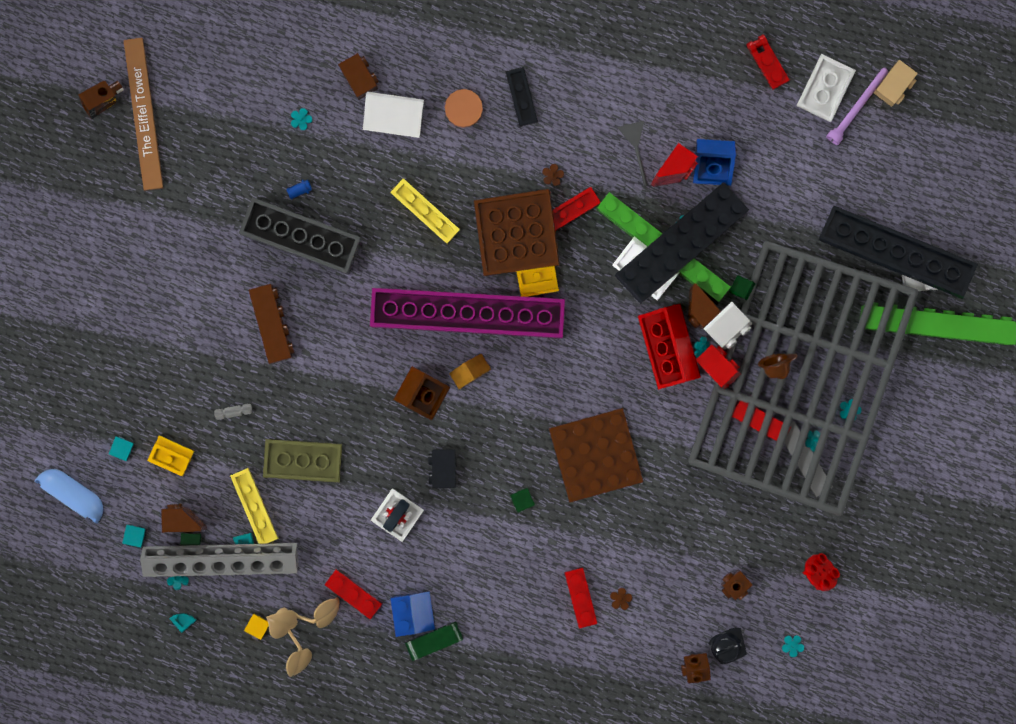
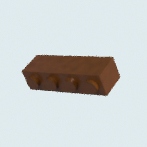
M272 284L250 289L249 294L268 363L275 364L293 359L292 354L295 353L292 342H288L287 336L290 335L288 325L283 324L282 317H285L282 305L278 306L277 299L280 296L277 287L273 288Z

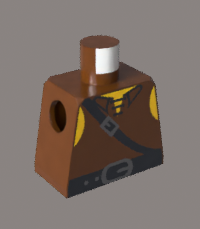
M104 80L78 94L82 107L89 117L93 119L117 102L115 95L124 89L118 80L109 86Z

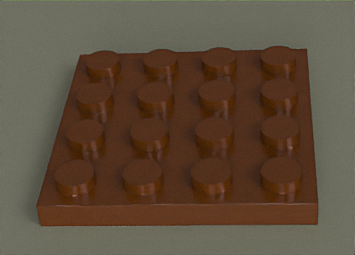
M550 189L474 200L484 276L560 266Z
M623 408L549 428L569 503L643 482Z

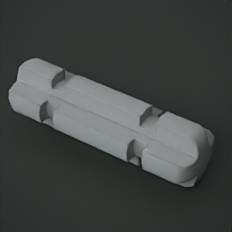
M244 404L242 406L227 407L224 410L217 409L214 411L216 420L224 419V417L242 416V414L247 415L252 413L251 404Z

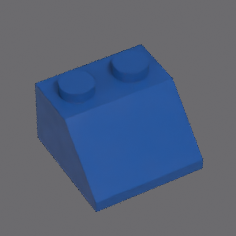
M697 139L695 155L698 157L695 161L698 164L694 169L693 183L721 185L724 182L727 186H731L736 157L735 141Z
M430 591L392 596L390 598L396 637L435 630Z

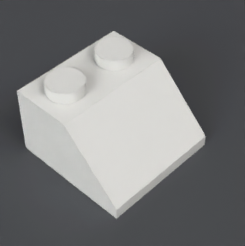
M731 302L703 329L725 350L726 348H732L737 343L736 339L741 334L744 336L751 329L750 325L753 323Z

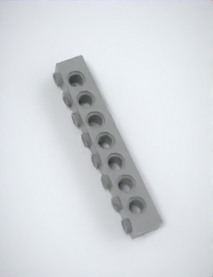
M297 543L148 546L142 548L140 557L143 577L297 573L299 563Z

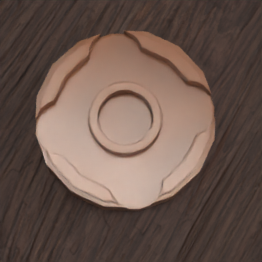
M467 89L457 90L450 94L445 104L447 118L452 124L461 128L471 127L477 123L483 111L482 101L479 96Z

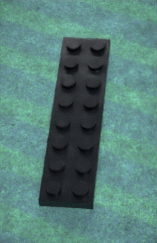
M723 182L618 271L615 277L642 304L742 218L749 209Z
M833 206L818 240L960 299L964 298L978 266L975 262L837 206Z

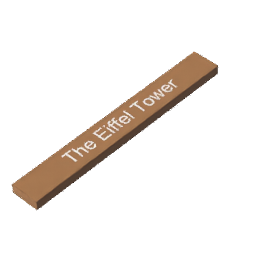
M143 38L123 40L144 191L163 189Z

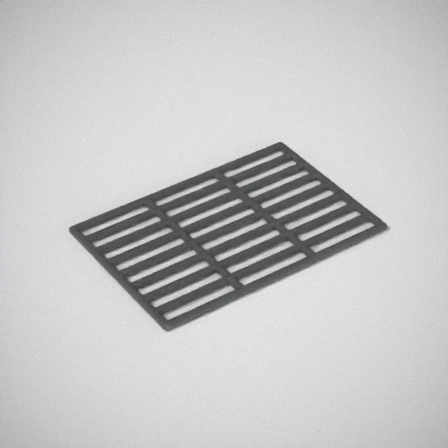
M765 241L751 277V281L755 283V286L747 301H743L740 309L755 325L739 371L741 375L737 378L733 390L728 388L724 390L715 382L688 463L825 512L842 516L919 292L915 288ZM769 250L780 253L759 316L756 318L747 315L767 254ZM788 255L797 258L798 262L777 323L775 324L765 319ZM805 262L816 264L817 266L795 330L784 327ZM825 267L834 270L835 273L814 334L811 336L802 333ZM842 274L853 276L854 278L832 342L820 339ZM862 279L871 282L872 285L850 348L839 345ZM881 285L891 290L869 354L857 350L879 286ZM899 291L908 294L909 298L887 360L876 357ZM762 328L773 331L765 357L774 354L781 334L792 337L786 355L795 354L799 340L810 343L788 409L777 405L786 378L777 379L770 402L759 399L766 378L763 368L760 369L752 395L748 396L740 393ZM736 344L726 350L727 354L725 357L729 361L732 359ZM817 346L829 350L808 412L805 415L795 410ZM838 352L847 355L826 419L823 421L814 418L835 354ZM856 358L866 363L844 427H840L832 423L854 359ZM874 364L883 367L884 371L863 433L861 434L852 431L851 428ZM719 394L730 397L707 463L697 459L717 399ZM737 400L748 403V407L727 468L725 469L715 464ZM757 406L767 411L745 475L733 471L755 407ZM775 412L784 415L785 419L762 482L752 478ZM792 419L804 423L785 479L780 488L770 483ZM813 425L822 428L801 492L797 494L789 491L810 427ZM831 431L841 436L819 500L817 501L807 496L829 432ZM849 437L858 440L859 444L838 506L835 507L826 504Z

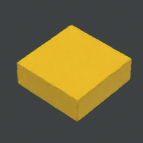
M253 614L244 631L261 640L269 627L268 621Z

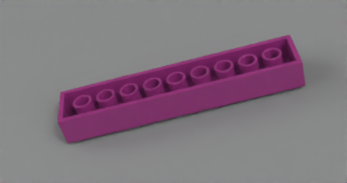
M372 288L370 327L562 339L565 299Z

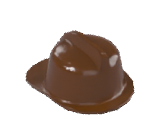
M773 354L762 358L758 365L764 369L769 378L785 379L791 370L790 362L796 359L798 355Z

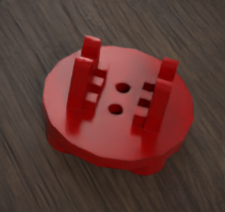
M823 553L809 557L805 563V570L802 572L807 576L810 583L817 590L821 591L833 589L837 584V579L840 577L839 570L833 566Z

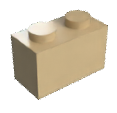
M898 60L873 93L891 107L895 103L899 104L905 97L903 92L906 88L910 90L917 81L914 78L918 73L901 60Z

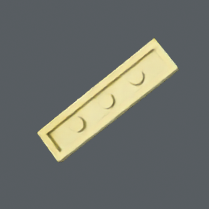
M402 179L390 192L446 244L460 231L457 226L405 179Z
M249 468L230 475L258 543L267 544L279 539Z

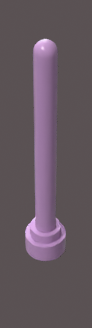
M886 68L880 70L840 125L834 128V130H830L826 136L828 140L831 141L833 139L832 143L835 145L840 144L843 140L845 129L888 74Z

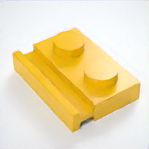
M555 266L516 271L521 297L559 291Z
M159 435L147 461L177 475L184 476L195 451Z

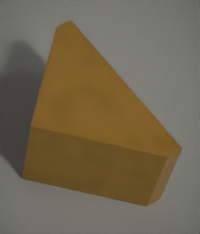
M479 354L454 369L449 375L458 389H461L490 371L491 368L483 355Z

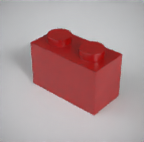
M712 344L696 361L725 390L741 375L738 371L740 366L733 359L729 361L725 357L727 353L720 346L716 348Z

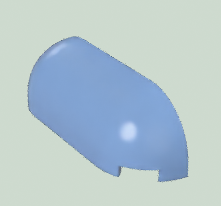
M49 469L38 475L35 482L39 483L43 490L84 518L88 517L94 523L100 521L103 514V504L95 493L57 469Z

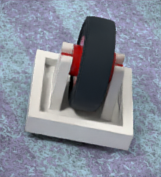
M392 488L370 521L403 542L424 509Z

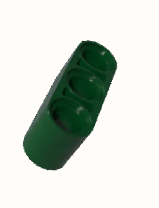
M455 621L448 626L445 625L435 629L429 634L426 633L412 641L409 640L405 642L411 660L414 661L463 640V637Z

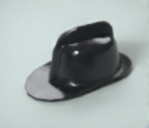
M738 627L715 635L708 643L712 654L720 664H728L747 655L742 631Z

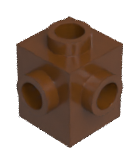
M738 569L733 574L729 572L722 578L724 582L721 583L723 586L721 591L728 599L732 597L734 600H741L748 594L747 590L753 585ZM737 583V588L733 589V585Z
M707 653L684 656V665H681L682 676L687 677L688 684L711 680Z

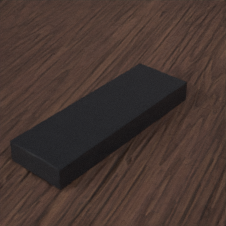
M524 67L505 71L519 127L538 123Z

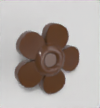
M552 164L550 169L544 168L542 171L543 175L547 176L544 178V183L547 185L552 182L554 186H558L560 184L559 178L564 177V172L558 170V165Z
M619 588L618 594L612 592L610 595L612 600H616L612 602L613 608L618 609L620 604L622 610L629 608L627 602L632 601V595L626 594L624 588Z

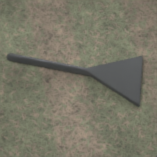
M644 121L617 127L635 148L643 184L647 186L638 148Z

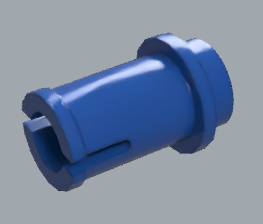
M304 179L301 183L286 188L291 200L302 194H309V191H312L310 182L308 180L304 181Z

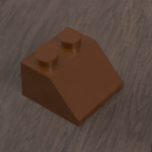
M695 283L689 289L688 316L690 319L688 321L695 329L698 327L702 329L721 311Z
M412 366L393 400L433 420L450 387Z
M182 504L167 505V508L161 509L162 533L207 530V526L190 509L182 507Z

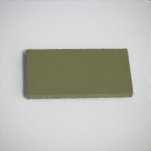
M265 439L263 478L340 482L342 444Z

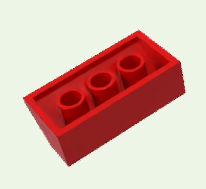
M678 143L654 177L651 185L657 187L680 183L682 179L687 180L698 164L695 161L698 156Z
M672 305L639 315V323L658 390L701 378L681 305Z

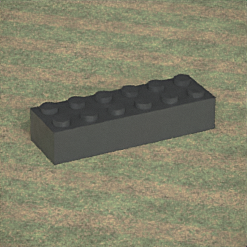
M253 197L239 231V234L346 275L350 274L362 239L358 236Z

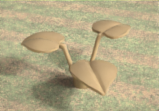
M338 597L322 602L314 612V619L298 615L296 612L286 608H281L277 613L266 617L269 624V632L273 638L278 639L288 633L298 648V652L292 653L287 660L286 671L290 677L303 671L312 659V652L307 648L302 650L301 645L290 629L296 627L298 623L297 618L313 624L316 623L318 628L326 627L337 615L340 604Z

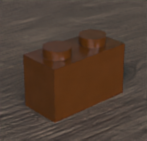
M357 53L338 64L358 100L365 97L367 92H374L378 89L376 84L379 81L374 72L369 73L367 69L369 64L364 56L360 57Z

